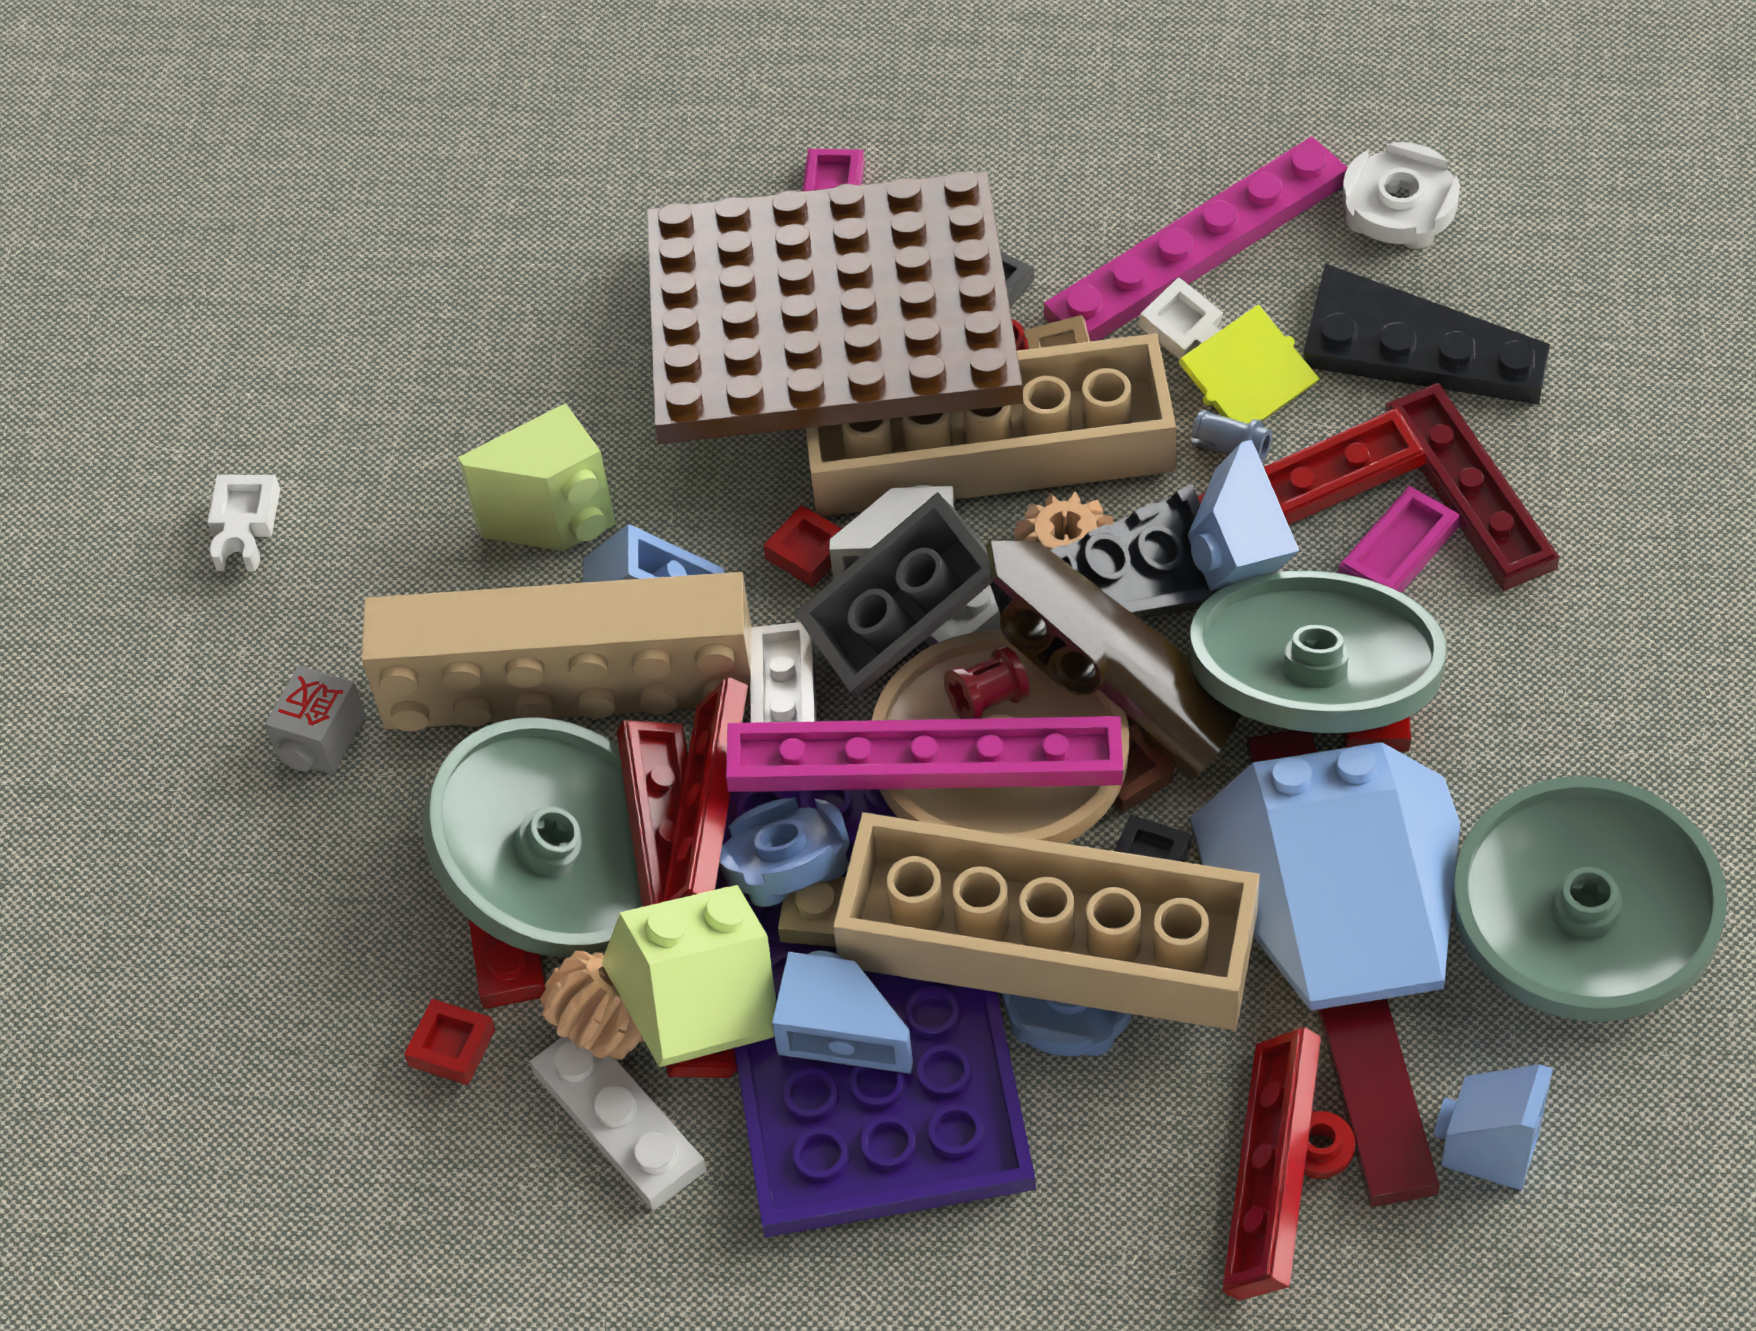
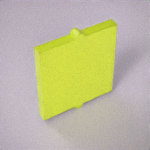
M1259 304L1181 357L1178 362L1204 394L1203 402L1205 405H1213L1221 416L1250 423L1253 419L1263 422L1319 381V377L1293 347L1295 344L1294 338L1291 336L1285 337Z

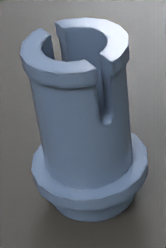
M1201 410L1192 428L1191 437L1193 439L1191 445L1195 448H1204L1229 455L1241 442L1252 440L1263 463L1270 450L1272 430L1264 428L1262 421L1258 419H1253L1250 423L1210 413L1208 410Z

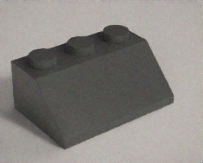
M937 492L794 614L847 689L857 697L993 583L987 548L968 523Z

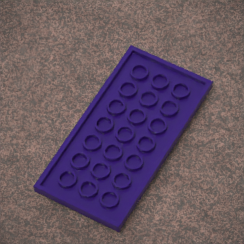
M879 789L731 792L722 844L724 846L731 838L728 826L736 818L753 808L780 799L796 798L799 808L817 809L815 799L832 803L842 814L849 837V847L846 856L848 863H850L862 813L898 817L888 806ZM720 866L718 867L715 890L730 887L723 878ZM847 871L840 877H846ZM743 893L768 936L777 1002L788 952L809 954L814 951H827L837 954L836 947L780 942L778 925L783 901L776 905L760 907L751 902L749 894ZM863 971L909 1029L913 1059L911 1073L778 1055L775 1037L734 1048L765 1238L1036 1190V1178L997 992Z

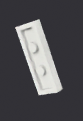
M801 622L751 628V723L817 721L815 642Z
M561 1037L529 1061L533 1074L652 1211L656 1210L707 1171L704 1158L616 1059L608 1055L603 1059L596 1058L590 1050L583 1047L576 1049L574 1042L567 1037Z

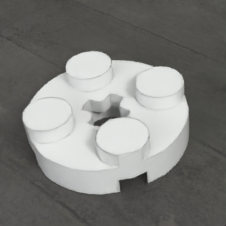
M1407 142L1386 144V152L1376 153L1369 157L1368 150L1358 155L1352 161L1344 176L1342 202L1346 211V224L1352 231L1365 234L1378 241L1403 244L1410 249L1425 248L1434 241V235L1445 230L1455 217L1460 191L1457 175L1454 179L1453 175L1447 170L1448 161L1440 153L1419 144ZM1400 188L1410 190L1409 197L1397 198L1388 194H1396Z

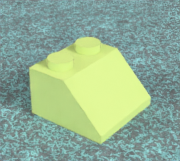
M566 403L458 457L476 527L480 535L485 539L565 551L583 541H590L598 537L604 530L616 524L601 451Z
M738 885L620 912L601 963L659 1068L775 1037L772 1021L777 1002L768 936Z

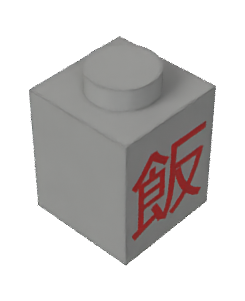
M298 665L268 717L265 727L277 758L285 765L298 771L305 772L314 769L334 775L366 715L353 681Z

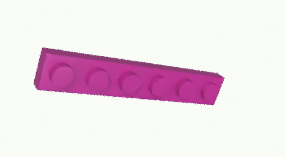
M1311 136L1045 301L1044 318L1049 323L1082 315L1085 319L1090 341L1101 340L1139 316L1178 277L1185 283L1190 284L1341 189L1348 167Z
M1120 716L727 723L726 779L728 792L1123 785L1124 769Z

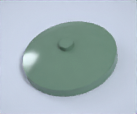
M1285 571L1263 574L1235 582L1219 590L1200 606L1193 617L1189 644V661L1195 677L1201 686L1220 703L1259 722L1290 730L1317 733H1346L1370 730L1393 724L1415 714L1425 707L1439 691L1443 682L1447 653L1446 640L1439 624L1425 608L1413 599L1388 586L1371 580L1324 571Z
M528 717L505 720L486 726L469 735L450 752L428 790L422 816V833L426 854L436 879L450 900L479 928L516 948L554 957H571L576 950L585 951L590 955L595 952H606L620 912L642 907L618 745L606 737L576 724L555 719Z
M1572 776L1540 781L1523 787L1495 803L1481 816L1467 835L1459 853L1453 886V910L1457 928L1469 954L1487 977L1503 991L1528 1006L1551 1015L1573 1020L1605 1022L1638 1017L1655 1011L1683 995L1698 981L1711 963L1720 942L1726 918L1727 893L1722 868L1710 843L1699 828L1676 807L1647 790L1625 782L1599 777Z

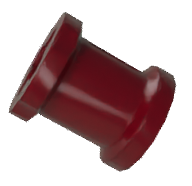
M1005 646L995 649L991 653L990 659L967 669L957 667L945 672L944 675L946 694L953 710L960 719H980L984 710L1007 700L1011 703H1019L1029 696L1030 688L1026 670L1016 653Z

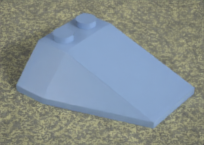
M1382 742L1253 762L1191 816V828L1201 865L1260 874L1258 912L1253 937L1310 1011L1444 989L1460 821L1443 776Z

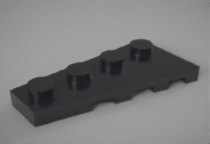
M1325 263L1303 359L1311 369L1425 387L1439 383L1443 390L1539 405L1550 344Z
M1193 484L1176 491L1171 497L1156 504L1152 502L1141 507L1130 516L1109 526L1105 524L1088 532L1079 540L1050 550L1139 619L1199 609L1209 597L1221 590L1210 591L1203 572L1197 568L1192 558L1188 533L1200 507ZM993 582L990 586L999 613L1002 615L1004 609L1013 598Z

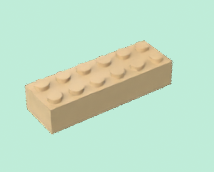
M1158 334L1017 351L1024 404L805 428L816 514L822 517L862 512L891 488H908L916 485H931L934 487L953 486V498L956 500L1176 472V423Z
M743 572L365 598L361 660L384 730L418 731L425 727L448 725L479 727L487 723L528 717L551 719L585 716L592 719H602L612 714L640 712L662 715L671 713L674 710L696 709V706L728 677L748 685L745 705H751L752 626Z
M862 813L833 926L837 955L843 959L855 961L863 971L1236 1031L1257 919L1260 874Z

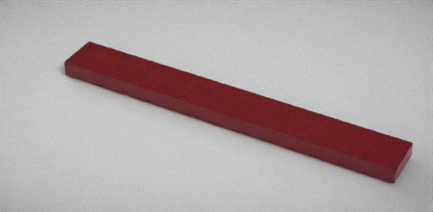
M1289 730L1247 738V752L1251 764L1253 762L1317 752L1312 732ZM1387 998L1317 1009L1347 1123L1355 1136V1153L1370 1207L1438 1195L1439 1180Z

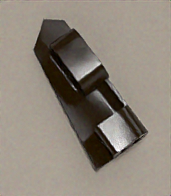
M990 541L986 548L992 581L1013 598L1000 616V628L1005 638L1066 691L1077 695H1090L1099 689L1145 729L1142 739L1189 780L1197 777L1226 744L1241 714L1220 703L1201 686L1192 671L1189 657L1043 544L1027 541Z

